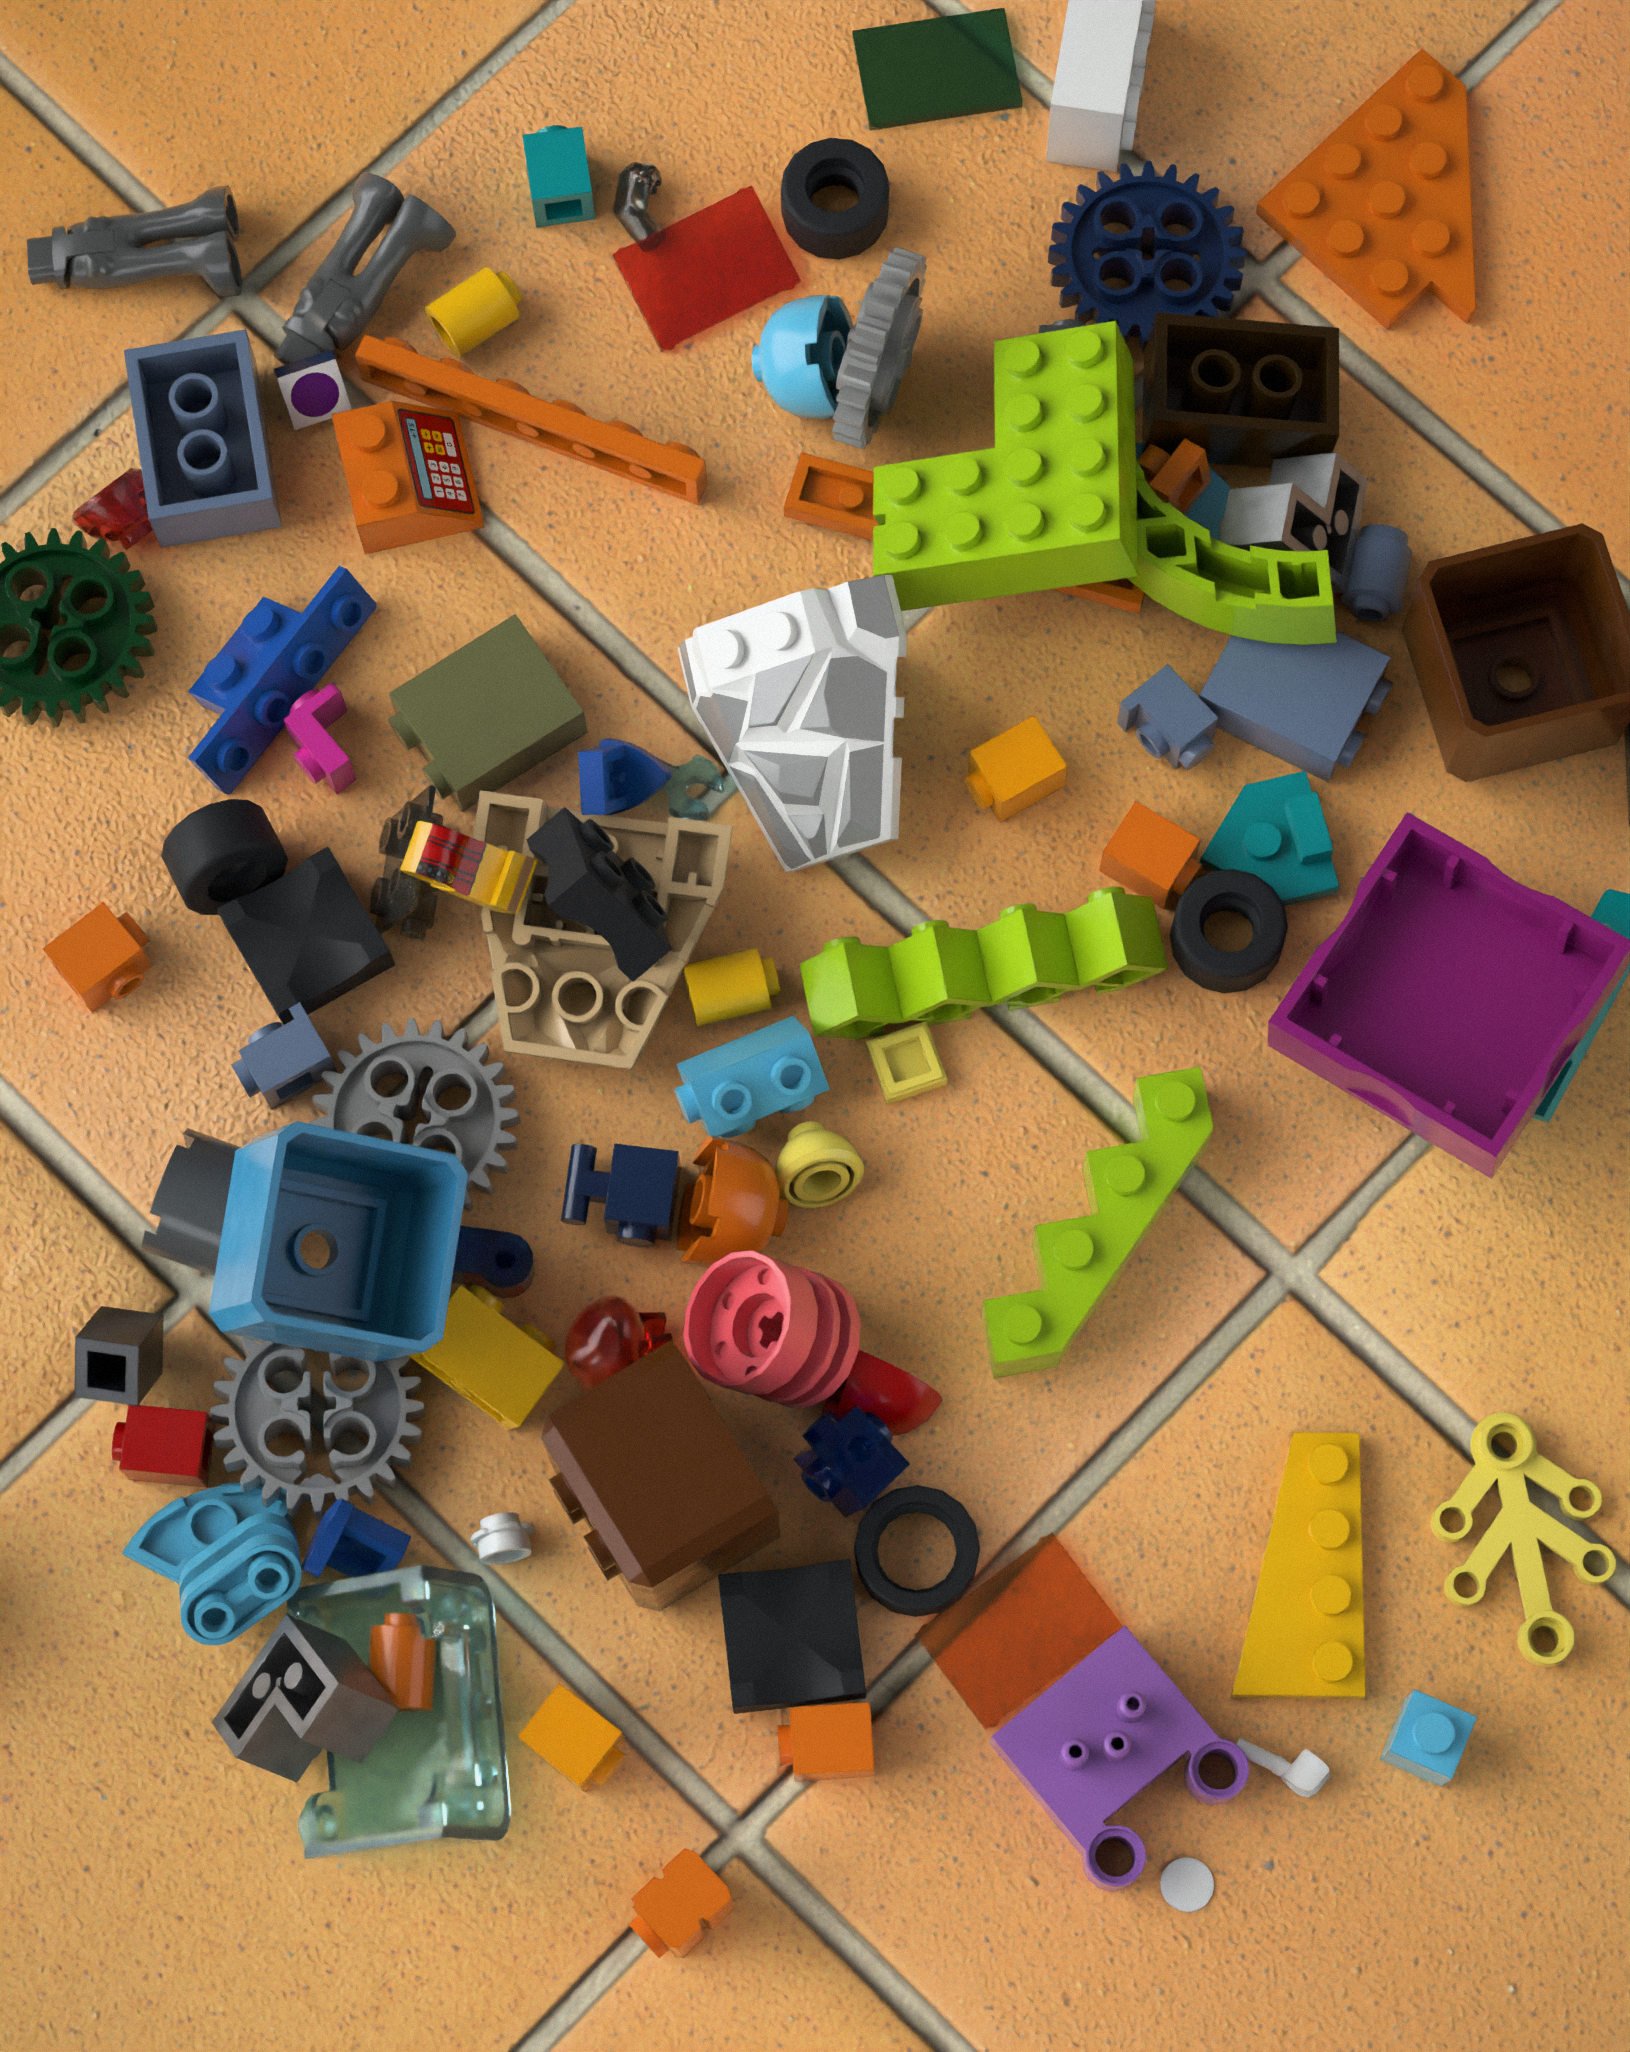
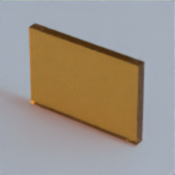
M1050 1533L1048 1536L1040 1537L1037 1544L929 1624L922 1625L915 1634V1637L982 1727L987 1730L989 1727L997 1726L1001 1718L1114 1635L1123 1625L1054 1534Z

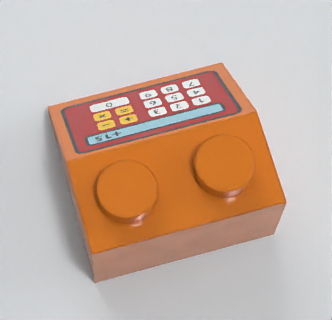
M388 401L331 414L355 522L365 554L485 528L458 412Z

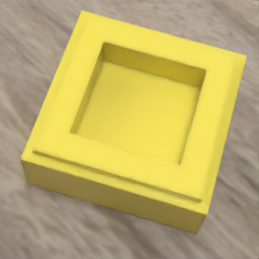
M926 1021L866 1041V1049L887 1105L947 1085V1077Z

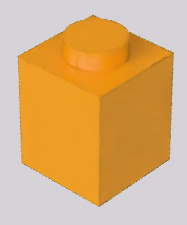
M1035 715L969 751V775L964 779L976 804L982 810L990 806L1001 823L1063 788L1067 765Z
M558 1683L517 1736L524 1746L583 1792H586L593 1781L603 1787L626 1757V1754L619 1749L626 1740L623 1732L560 1683Z

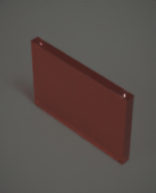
M752 185L747 188L742 187L737 193L628 247H621L616 253L612 254V258L661 352L672 350L677 344L785 290H793L801 282Z

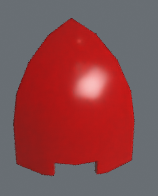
M859 1350L849 1376L836 1392L826 1399L822 1416L856 1432L877 1437H888L907 1434L927 1422L943 1399L932 1387L910 1373Z

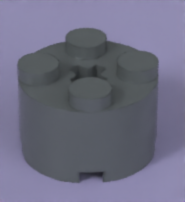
M187 1128L183 1133L186 1148L176 1145L150 1210V1214L161 1217L155 1232L157 1234L144 1231L142 1250L215 1276L235 1151L240 1147Z

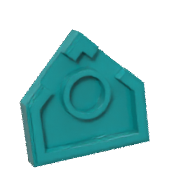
M1306 771L1245 785L1200 858V863L1203 864V867L1212 872L1236 869L1255 874L1274 888L1284 906L1337 894L1339 890V883L1331 859L1334 849L1317 791H1311Z

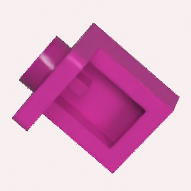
M331 683L321 691L313 689L303 694L290 708V715L283 720L291 741L299 749L293 754V757L303 772L314 784H317L324 778L334 792L339 794L357 779L350 759L325 730L347 712L341 691L334 683Z

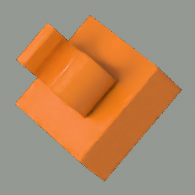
M1187 439L1181 442L1171 456L1163 449L1150 444L1137 460L1141 469L1145 471V480L1155 494L1164 503L1169 502L1184 515H1186L1212 481L1205 449Z

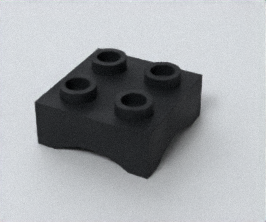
M564 807L526 839L530 851L544 864L548 865L549 878L544 893L548 906L563 919L585 924L602 935L613 949L619 970L634 982L672 950L663 926L668 917L661 905L651 894V890L656 887L654 880L637 860L630 857L624 862L612 851L614 849L612 841L596 822L588 819L582 823Z
M328 846L308 857L299 866L278 880L252 893L237 897L217 908L225 927L283 1025L294 1020L289 1008L299 1002L308 1015L395 966L387 944L368 916Z
M850 1559L779 1570L736 1572L718 1575L734 1714L866 1698Z

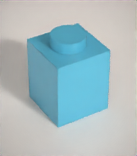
M1414 1689L1402 1703L1380 1760L1442 1787L1453 1778L1477 1716Z

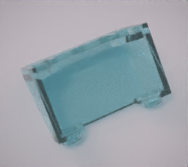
M417 1565L299 1587L295 1594L287 1600V1614L346 1639L367 1668L370 1627L384 1625V1614L386 1613L415 1614L420 1626L422 1639L436 1640L433 1711H398L389 1723L385 1734L375 1743L362 1764L327 1750L329 1791L311 1794L299 1816L298 1827L300 1837L304 1843V1858L327 1860L471 1845L503 1839L508 1832L510 1824L511 1806L495 1609L491 1592L483 1578L475 1573Z

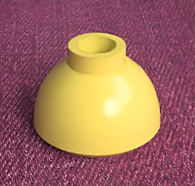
M804 1122L795 1126L789 1132L788 1142L782 1148L776 1162L775 1172L779 1178L780 1198L787 1199L791 1205L804 1208L823 1207L843 1199L855 1189L864 1174V1165L857 1150L847 1139L835 1132L825 1130L824 1126L818 1122Z

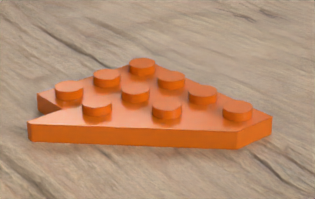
M1423 48L1258 202L1256 214L1387 330L1428 291L1466 324L1473 319L1476 310L1466 85Z

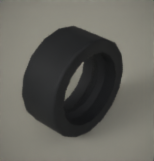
M920 1485L894 1489L873 1502L859 1522L854 1545L858 1577L870 1596L891 1612L914 1617L940 1613L959 1601L974 1580L980 1553L976 1524L963 1504L942 1490ZM916 1512L932 1515L943 1522L954 1537L956 1547L954 1566L946 1578L931 1588L920 1590L901 1587L889 1579L880 1566L877 1551L880 1536L888 1524L901 1515Z

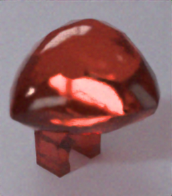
M616 1295L598 1298L577 1315L566 1336L565 1355L568 1370L585 1391H588L668 1341H673L671 1333H665L667 1321L665 1312H637L624 1297Z

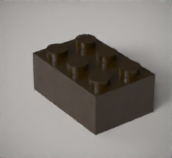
M1155 312L1144 349L1142 454L1152 444L1163 449L1171 456L1184 439L1205 449L1208 463L1272 468L1274 459L1333 453L1339 438V328Z

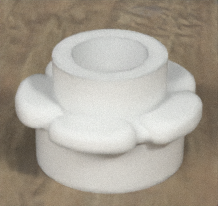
M498 1513L483 1518L480 1521L481 1529L472 1534L470 1538L473 1546L478 1548L482 1564L501 1565L516 1562L531 1555L532 1548L529 1536L535 1533V1528L527 1522L520 1524L517 1513Z

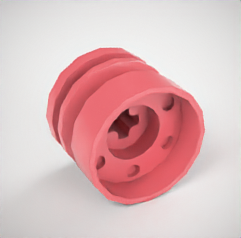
M752 1250L728 1254L713 1263L696 1283L685 1310L683 1338L689 1361L702 1378L718 1386L747 1395H755L763 1400L775 1402L782 1406L802 1408L813 1407L832 1396L849 1376L859 1351L861 1322L855 1300L842 1283L822 1274L790 1265L779 1259Z

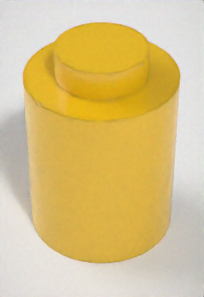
M485 266L427 305L425 312L442 342L454 356L461 358L520 317L516 305L522 301V296L513 280L505 271L501 270L495 274L490 268Z
M757 947L688 963L683 968L697 1027L772 1009L770 996L781 994L773 958L760 959Z

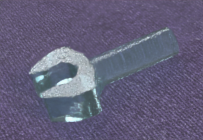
M695 755L691 761L680 766H674L659 759L672 772L671 779L663 787L669 797V814L676 818L697 821L707 820L709 818L708 806L698 799L689 797L686 794V789L692 784L700 783L708 789L720 793L723 792V778L716 766L701 755Z

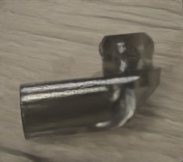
M633 162L626 166L619 174L613 212L643 253H648L659 247L666 238V233L647 209L650 195L657 193V187L662 184V177L654 164L649 162Z

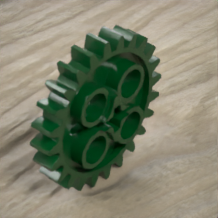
M51 528L47 543L38 546L34 536L27 532L24 538L25 550L17 553L7 542L1 544L5 560L0 563V709L4 716L10 717L22 705V715L28 725H34L41 711H46L53 727L60 726L63 711L72 710L75 718L81 724L85 722L86 705L93 703L105 714L109 712L108 703L105 698L106 694L112 691L123 698L129 696L122 680L125 675L141 679L145 676L141 664L135 657L154 656L155 650L150 640L145 638L144 635L158 631L154 617L145 614L155 608L150 593L141 591L146 584L140 571L128 572L131 565L126 554L120 552L109 559L110 549L105 539L100 538L88 550L87 541L82 531L77 530L69 544H63L57 529ZM66 579H73L62 598L61 589ZM30 586H47L44 594L36 600L23 601L20 599L23 592ZM94 597L107 599L104 607L98 612L92 614L79 612L82 605L89 599ZM60 616H62L65 626L58 625ZM45 629L52 630L49 639L45 633ZM17 641L30 642L28 650L23 655L16 658L3 657L6 648ZM76 654L90 655L88 663L82 669L76 671H66L63 669L66 660ZM46 658H48L49 666L46 674L42 677L36 676L41 672Z

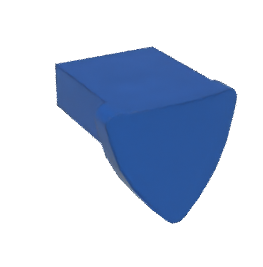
M613 738L603 739L598 747L578 752L582 815H613L635 808L660 791L671 779L672 772L654 755L633 743Z
M340 1498L327 1510L320 1520L301 1564V1570L319 1578L325 1565L379 1591L405 1555L411 1536L355 1508L354 1504Z

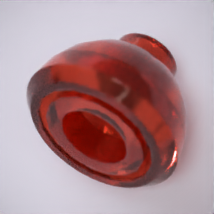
M130 468L73 511L72 522L81 531L98 540L103 538L109 542L119 541L125 550L153 531L148 519L142 470L139 468Z

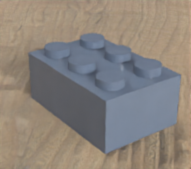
M246 329L124 350L148 517L160 548L281 528L282 522L257 363Z

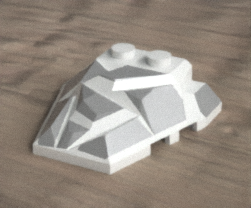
M880 575L845 582L829 589L813 588L799 591L695 628L693 630V637L685 639L677 648L691 708L785 872L798 871L898 839L902 758L893 755L894 718H904V697H895L897 657H906L907 634L893 576Z

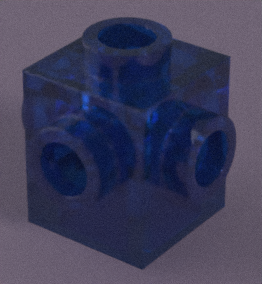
M858 1405L838 1417L831 1409L825 1412L801 1435L808 1445L793 1459L803 1470L801 1478L806 1487L824 1502L831 1501L845 1518L866 1508L910 1465L891 1443L893 1437L884 1422L870 1412H863Z

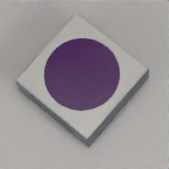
M332 350L274 369L294 430L331 419V414L352 410Z

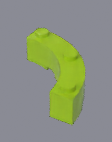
M1136 459L1138 577L1127 578L1150 598L1174 613L1204 627L1229 635L1281 644L1310 645L1337 643L1328 550L1284 551L1250 545V551L1214 539L1210 537V530L1186 517L1169 502L1164 503L1155 494L1145 480L1144 472Z

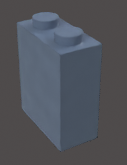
M1337 630V643L1310 645L1268 643L1231 635L1199 698L1218 717L1217 728L1329 783L1338 764L1349 769L1365 738V734L1357 731L1366 712L1377 716L1391 690L1393 682L1384 678L1391 657Z

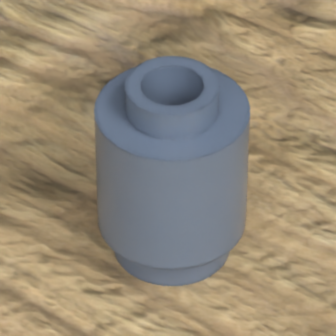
M1374 524L1364 526L1359 531L1348 589L1341 596L1342 603L1351 609L1352 614L1358 619L1369 622H1382L1387 620L1390 615L1397 614L1403 609L1412 550L1407 546L1408 536L1402 530L1388 525Z

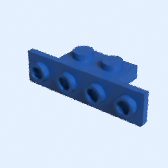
M338 566L302 613L263 596L255 608L245 616L242 624L217 656L207 664L204 672L188 691L201 706L221 715L188 757L217 790L227 795L234 791L285 726L283 719L290 715V708L295 701L306 692L314 689L375 611L376 602L346 568Z

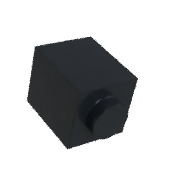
M101 1306L75 1337L74 1397L138 1406L162 1375L164 1315Z

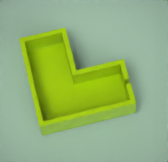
M1116 321L994 341L995 448L874 467L873 516L879 525L873 526V577L880 575L893 576L901 611L1138 577L1134 360Z

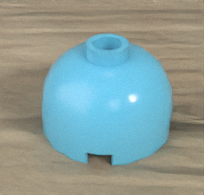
M813 295L785 304L772 313L761 333L760 344L753 348L752 369L756 380L764 382L768 394L780 408L798 417L829 419L833 418L839 403L836 399L840 391L836 389L837 376L847 348L849 331L854 327L850 313L843 300L838 296Z

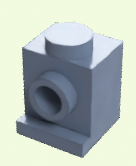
M1167 664L1120 703L1117 724L1124 732L1135 725L1138 728L1135 731L1136 736L1149 754L1156 759L1164 756L1175 769L1183 765L1189 770L1199 764L1214 748L1215 744L1211 740L1214 738L1218 717Z
M300 1002L289 1008L294 1020L285 1025H282L281 1022L271 1023L257 1030L249 1037V1045L238 1050L242 1059L231 1064L249 1098L261 1092L270 1109L324 1080L322 1077L323 1071L338 1073L328 1050Z

